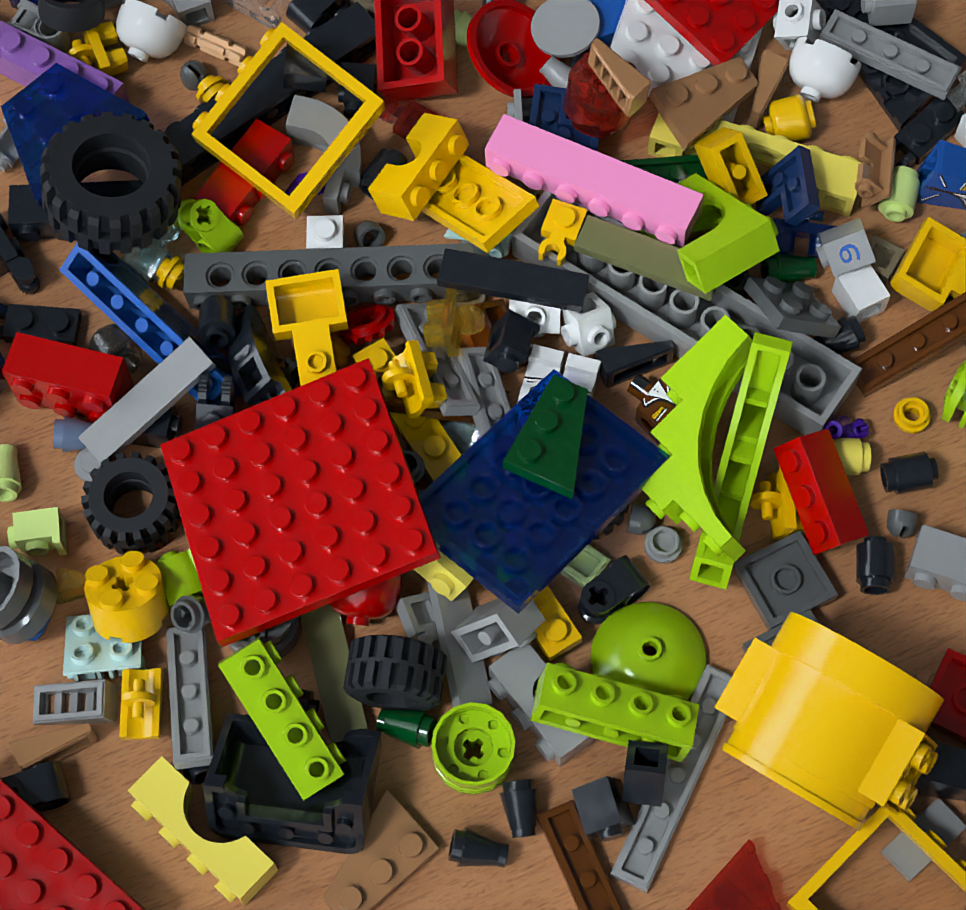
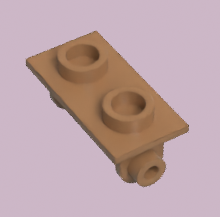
M866 133L859 140V159L863 162L858 164L855 190L862 197L861 208L863 209L891 196L896 143L894 137L882 142L875 133Z

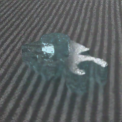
M172 225L161 239L156 240L152 238V245L141 250L139 246L132 248V252L126 253L122 261L146 281L154 283L157 279L156 272L159 266L167 257L170 258L172 252L166 249L165 246L167 242L174 241L179 236L181 228Z

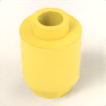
M860 438L833 439L846 475H860L861 472L869 471L871 465V447L869 442H861Z

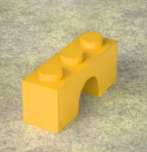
M424 113L406 137L416 158L404 165L387 163L368 188L380 213L415 221L470 145L458 119Z

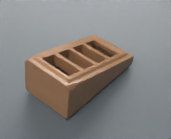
M596 38L591 44L588 64L621 110L630 117L646 103L651 81L604 42Z
M764 50L761 56L756 78L758 86L754 92L749 119L750 126L757 130L785 78L789 65V59L769 50Z
M89 723L14 740L8 744L19 767L25 771L40 763L48 761L60 762L98 742L97 740L99 739Z

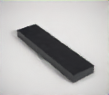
M445 248L437 278V286L581 313L589 283V274Z

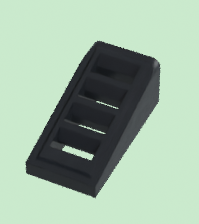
M672 340L597 350L595 351V359L601 361L600 377L605 387L610 388L633 379L638 374L643 375L671 364L675 346Z

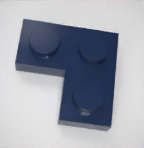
M535 84L529 124L597 151L601 124L566 118L570 89Z
M800 145L797 146L761 176L768 195L755 202L758 213L769 216L782 205L785 223L796 227L820 208L810 149Z

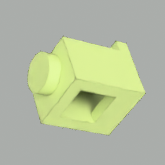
M58 507L12 513L13 526L8 527L7 530L11 549L19 548L22 554L26 553L30 556L45 555L52 549H56L60 556L68 555L65 519Z

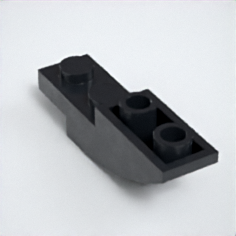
M249 304L236 316L235 340L225 348L232 374L245 403L257 405L292 389L279 366L283 361L279 350L255 306Z

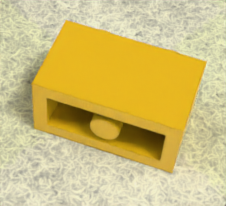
M722 127L693 144L708 180L713 181L717 187L727 193H732L736 199L744 204L750 205L768 195L741 131Z

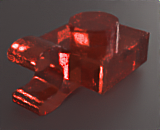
M385 95L382 99L384 100L385 110L379 118L387 123L394 124L393 133L406 140L407 135L424 113L438 114L413 100L409 102L407 107H404L391 97Z

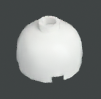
M124 0L118 13L116 30L120 41L129 47L128 55L147 62L149 57L162 59L170 56L177 50L188 26L170 14L166 17L157 12L158 9L138 0Z
M807 37L798 38L789 60V71L793 82L802 89L800 95L808 100L819 102L821 97L832 99L846 93L852 87L860 72V61L855 65L852 64L850 61L853 55L828 42L816 39L814 45L804 44Z

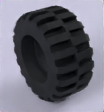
M102 112V116L97 117L89 114L82 116L81 122L76 123L73 120L63 126V134L60 132L55 133L49 140V146L43 151L40 178L44 212L48 214V221L52 227L60 230L61 236L68 242L73 243L76 240L79 248L91 251V248L99 249V254L110 255V251H120L121 254L131 253L134 247L139 246L141 250L152 245V238L156 240L161 239L168 232V226L170 227L175 223L178 217V209L181 206L182 165L179 161V153L175 145L169 143V137L162 130L154 131V124L144 119L141 122L137 121L134 115L123 113L122 116H114L113 112ZM115 169L136 176L143 182V185L135 192L125 196L103 197L87 191L79 183L97 171Z

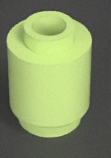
M896 166L893 168L891 196L879 201L878 205L879 211L886 219L893 222H901L913 216L921 185L918 179L919 174L914 169L906 166Z

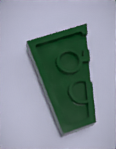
M553 374L504 458L503 469L573 499L588 389Z

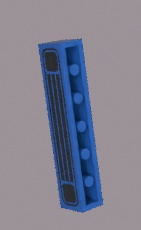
M77 242L59 271L158 364L186 339L192 338L216 365L208 373L211 375L212 380L210 400L221 401V383L224 376H233L228 359L219 350L204 345L199 339L198 331L115 253L110 251V255L99 254V249L95 248L87 251L79 248ZM234 379V402H235V400L237 399V397L239 396V394H240L241 392H240V390H239V388H238V386H237V384H236V381H235V379ZM198 383L188 391L197 401Z

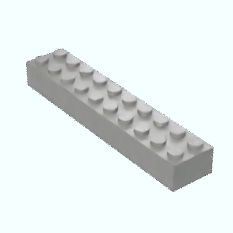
M544 191L538 199L540 207L527 217L511 234V254L529 264L589 274L586 294L594 292L610 307L615 319L651 341L672 340L675 346L674 355L679 358L686 354L725 314L747 333L752 340L754 333L757 332L793 341L773 416L804 435L824 430L826 423L835 417L857 384L862 368L806 334L777 330L756 304L723 284L716 288L712 300L709 301L574 251V246L565 244L566 260L561 267L557 266L558 253L553 250L545 254L543 261L539 260V245L543 240L547 239L541 236L542 225L552 200L561 201L555 194ZM569 203L587 209V215L629 229L611 217H600L584 206L577 203ZM743 375L733 390L737 394H739Z

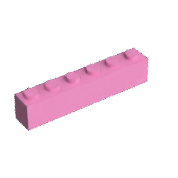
M503 114L485 147L486 167H489L495 174L516 178L531 189H542L555 194L558 199L565 203H577L588 208L597 216L611 217L622 222L624 226L631 230L645 231L655 235L661 242L670 245L685 246L702 211L704 194L506 114Z

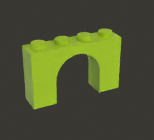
M697 173L677 183L704 194L702 211L691 233L713 229L677 250L687 281L703 293L710 292L780 251L775 237L778 235V230L769 216H763L755 211L750 204H744L736 199L732 193L725 192L717 187L713 181H708ZM635 231L639 234L658 240L655 237V235H652L645 231Z

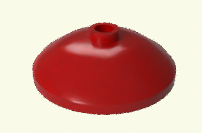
M494 0L483 5L470 20L467 29L469 55L479 74L493 88L510 97H514V89H521V99L532 98L535 84L551 86L545 76L539 72L551 56L541 51L533 40L531 22L535 11L517 1Z

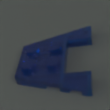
M55 63L1 106L32 194L41 207L43 206L40 178L41 157L44 149L49 146V140L57 132L63 134V126L73 120L76 123L81 122V117L85 115L102 116V112H113L114 116H122L123 113L134 115L137 121L141 122L142 119L150 121L143 110L58 63Z

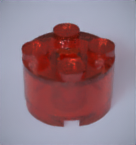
M587 52L582 56V59L575 63L569 73L563 100V110L565 115L567 113L572 121L571 125L577 131L587 136L604 138L610 136L612 132L624 130L629 125L632 116L628 117L621 110L588 64L590 52ZM628 62L636 69V66L633 63Z

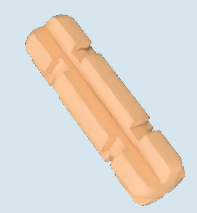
M194 25L188 26L183 37L185 44L194 48L200 46L201 51L222 60L228 58V62L236 66H240L248 56L246 47L237 43L231 45L230 40L208 31L202 33L203 29Z

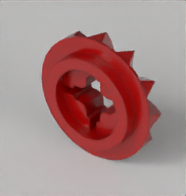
M366 305L355 309L346 316L348 329L340 330L339 333L345 343H355L356 345H361L368 341L372 343L374 339L384 338L386 332L392 331L397 319L393 309L389 306Z

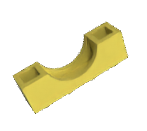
M162 756L128 790L135 800L130 806L146 822L153 817L163 827L158 833L174 849L181 844L190 853L186 860L202 876L209 871L219 881L214 887L230 903L237 898L245 906L278 871L275 863L246 836L227 843L211 842L198 836L192 830L189 820V807L195 790L190 782Z

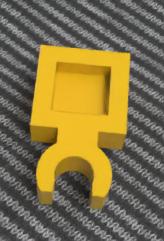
M556 199L552 200L541 228V236L547 239L543 240L539 245V260L543 261L545 254L553 250L558 253L557 266L561 267L566 260L565 244L574 246L586 220L587 209Z

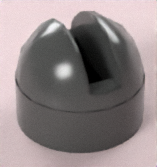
M189 60L181 67L180 71L182 84L185 88L192 91H197L198 84L209 76L206 66L199 60ZM192 70H196L201 76L197 78Z
M365 220L355 227L354 237L360 247L382 246L385 241V232L376 222ZM368 231L373 236L369 240H367V238L365 237V234Z
M633 503L626 532L635 535H645L654 527L655 514L650 508Z
M890 509L887 517V529L895 537L900 534L902 539L908 538L917 528L919 515L909 511Z

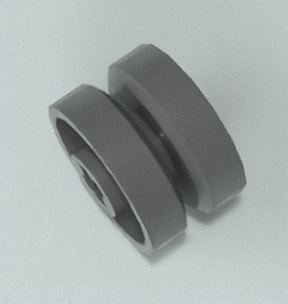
M0 546V640L8 644H20L33 638L45 626L52 615L57 600L58 584L51 571L35 561L27 559L8 546Z

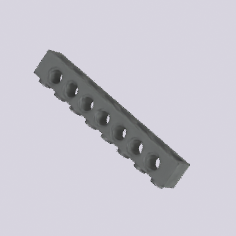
M472 243L185 254L183 294L190 309L195 308L196 310H199L204 300L212 295L227 297L236 310H244L249 304L269 307L265 282L261 285H252L255 280L261 278L272 280L339 269L345 306H355L359 302H375L381 305H389L395 301H412L423 304L431 300L447 299L451 302H463L468 298H477V293L437 286V279L431 276L439 272L445 248L475 253V247ZM407 273L411 275L409 278L405 280L395 279L399 274ZM364 275H374V278L369 281L359 280ZM222 280H230L225 286H216Z

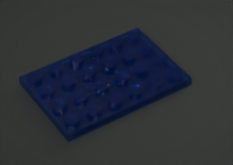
M555 369L419 495L438 550L518 614L642 491V488L655 471L670 458L668 454L587 394L573 499L503 469L504 458L553 374L568 380Z

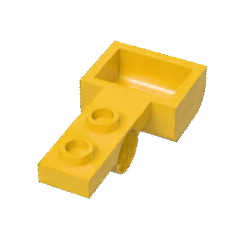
M927 217L922 222L890 282L891 286L898 293L928 311H935L941 307L948 295L956 298L965 293L966 239L934 219Z
M339 269L266 280L265 284L275 341L293 338L300 386L336 372L330 332L348 329Z

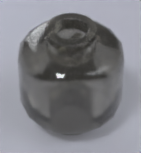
M115 323L98 329L91 338L88 347L90 350L123 357L130 374L138 369L143 355V349Z

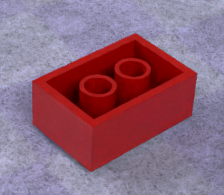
M374 0L378 91L392 103L458 93L454 0Z
M16 332L2 370L5 379L21 405L30 409H39L40 406L53 409L55 413L63 417L74 418L75 415L86 417L92 423L97 421L135 386L123 357Z

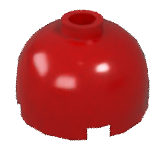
M396 576L332 602L329 605L335 612L347 616L346 623L369 626L370 619L384 618L393 611L400 597L402 577Z

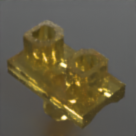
M446 288L445 299L427 301L428 322L424 323L423 327L427 348L446 346L448 357L459 356L462 334H477L485 326L483 311L474 305L458 307V290Z

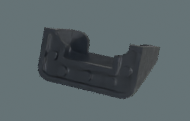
M227 713L203 784L210 829L215 834L228 839L238 840L246 836L252 842L342 854L360 852L364 847L368 831L382 746L381 732L367 729L348 731L344 735L342 747H338L346 759V762L341 764L344 775L303 801L250 715Z

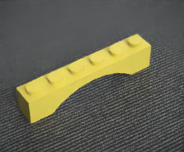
M658 113L649 137L647 154L657 158L697 155L694 145L685 152L683 151ZM721 118L706 134L703 133L694 141L696 143L722 127L741 131L753 161L770 168L800 145L808 148L811 152L820 208L850 217L858 193L855 190L858 164L862 163L851 156L835 155L825 152L818 146L799 144L790 141L785 136L766 134L757 131L749 125H737L724 121Z

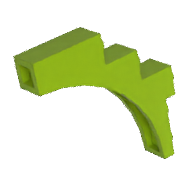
M725 314L661 377L663 382L670 388L666 395L676 407L650 433L660 442L655 449L667 461L640 488L650 497L645 504L660 519L667 515L677 525L683 520L694 532L701 527L707 533L702 539L717 556L725 552L735 562L746 550L729 530L719 509L712 480V451L717 425L727 399L745 371L752 339Z
M757 332L754 333L714 484L719 509L729 530L738 541H740L793 341ZM702 529L689 580L726 590L734 561L725 552L717 556L702 540L707 535Z

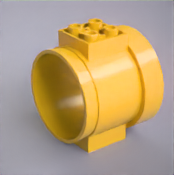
M790 612L771 646L754 638L714 708L736 721L732 734L727 742L723 743L720 748L721 750L860 831L869 809L872 810L875 803L897 816L901 809L906 811L912 805L918 789L914 787L922 773L927 775L931 771L938 758V753L934 752L938 745L925 733L944 699L917 679L860 645L813 620Z

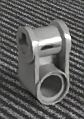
M20 0L17 5L18 11L10 22L5 23L67 54L72 47V39L69 32H62L48 27L41 21L36 4L28 0Z

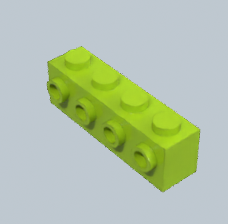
M258 637L220 661L218 666L304 801L343 776L344 771L341 764L346 762V759L334 741L327 745L319 731L325 728L324 724L313 707L308 711L303 707L298 698L304 693L292 674L285 678L277 664L283 661L271 640L264 644L261 638Z
M547 662L538 679L530 721L628 747L629 740L668 745L667 759L682 762L693 747L699 704L689 702L680 695H664L650 691L649 688L640 684L628 685L613 681L604 674H588L577 671L568 664H552Z

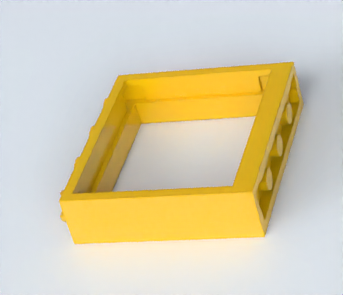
M281 22L276 29L272 27L264 34L260 41L262 47L254 57L249 55L243 60L237 70L239 75L231 85L226 83L219 90L215 97L217 103L209 113L204 111L198 116L192 126L194 129L192 136L199 145L297 220L384 112L385 104L384 100ZM285 42L364 102L290 196L211 136L213 131Z
M881 806L863 824L860 831L857 830L787 902L786 906L790 910H818L808 899L887 818L965 892L966 862L960 858L955 862L944 851L947 846L937 834L930 829L925 833L913 822L916 816L910 809L906 811L901 809L897 816Z

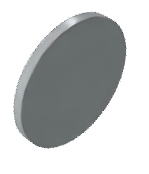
M547 0L536 10L531 22V34L537 47L544 53L558 58L572 57L584 52L591 46L600 31L598 11L589 0Z

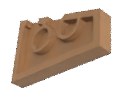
M740 56L653 88L649 98L685 152L698 137L710 131L720 118L732 112L754 93L758 86V81Z
M388 789L369 819L363 849L358 853L348 854L322 897L331 910H374L440 851L439 847Z

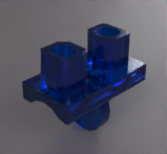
M820 210L815 211L796 227L785 223V219L773 218V222L778 230V235L775 237L780 253L793 254L795 237L809 239L807 257L819 259L816 247L822 245L819 233L837 226L810 223L809 220L823 222L824 211Z

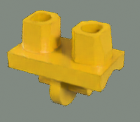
M112 21L100 23L98 26L85 31L83 34L85 44L80 39H76L72 42L73 48L67 53L90 66L93 63L96 69L111 77L129 69L127 56L122 47L107 52L104 50V47L118 43L117 33Z
M408 340L405 343V350L388 363L390 370L382 375L381 380L385 389L395 390L397 397L403 399L407 417L418 418L425 409L439 408L446 400L447 394L444 385L441 383H430L428 378L432 377L437 371L438 362L435 353L421 351L418 340Z
M779 466L777 472L767 476V481L759 483L760 492L751 495L750 506L761 510L762 519L770 520L772 540H781L790 533H795L799 530L801 533L805 532Z
M162 668L122 670L119 732L121 740L160 739L163 687Z

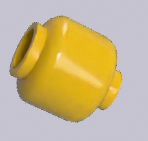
M799 94L772 101L769 105V115L763 116L767 134L782 135L793 142L810 138L812 129L817 127L811 100L805 101L804 97Z

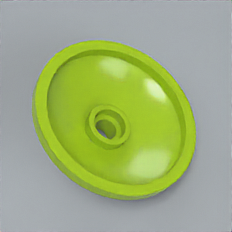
M640 602L620 608L601 624L593 639L590 661L593 674H604L613 681L628 685L640 684L649 688L650 691L664 695H680L688 701L693 696L705 670L706 651L699 631L684 614L664 604ZM645 646H653L657 653L653 656H647L642 649Z

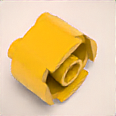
M128 551L123 556L109 559L100 565L90 567L86 571L84 592L94 628L101 637L110 640L109 636L121 638L122 643H133L154 635L163 626L162 620L165 615L168 616L169 606L162 575L157 565L151 560L144 558L141 552Z

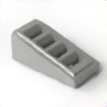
M106 679L34 686L33 724L114 723L117 720V685ZM66 694H70L69 713H65ZM82 694H86L85 711H81ZM50 695H55L54 714H49Z

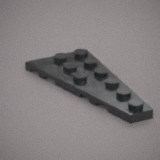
M816 0L825 11L826 24L835 9L869 24L868 14L862 13L861 0ZM912 18L911 23L873 26L959 67H963L966 63L965 55L915 18ZM851 58L850 62L855 65L859 60ZM860 61L861 69L859 76L898 131L934 97L921 89Z

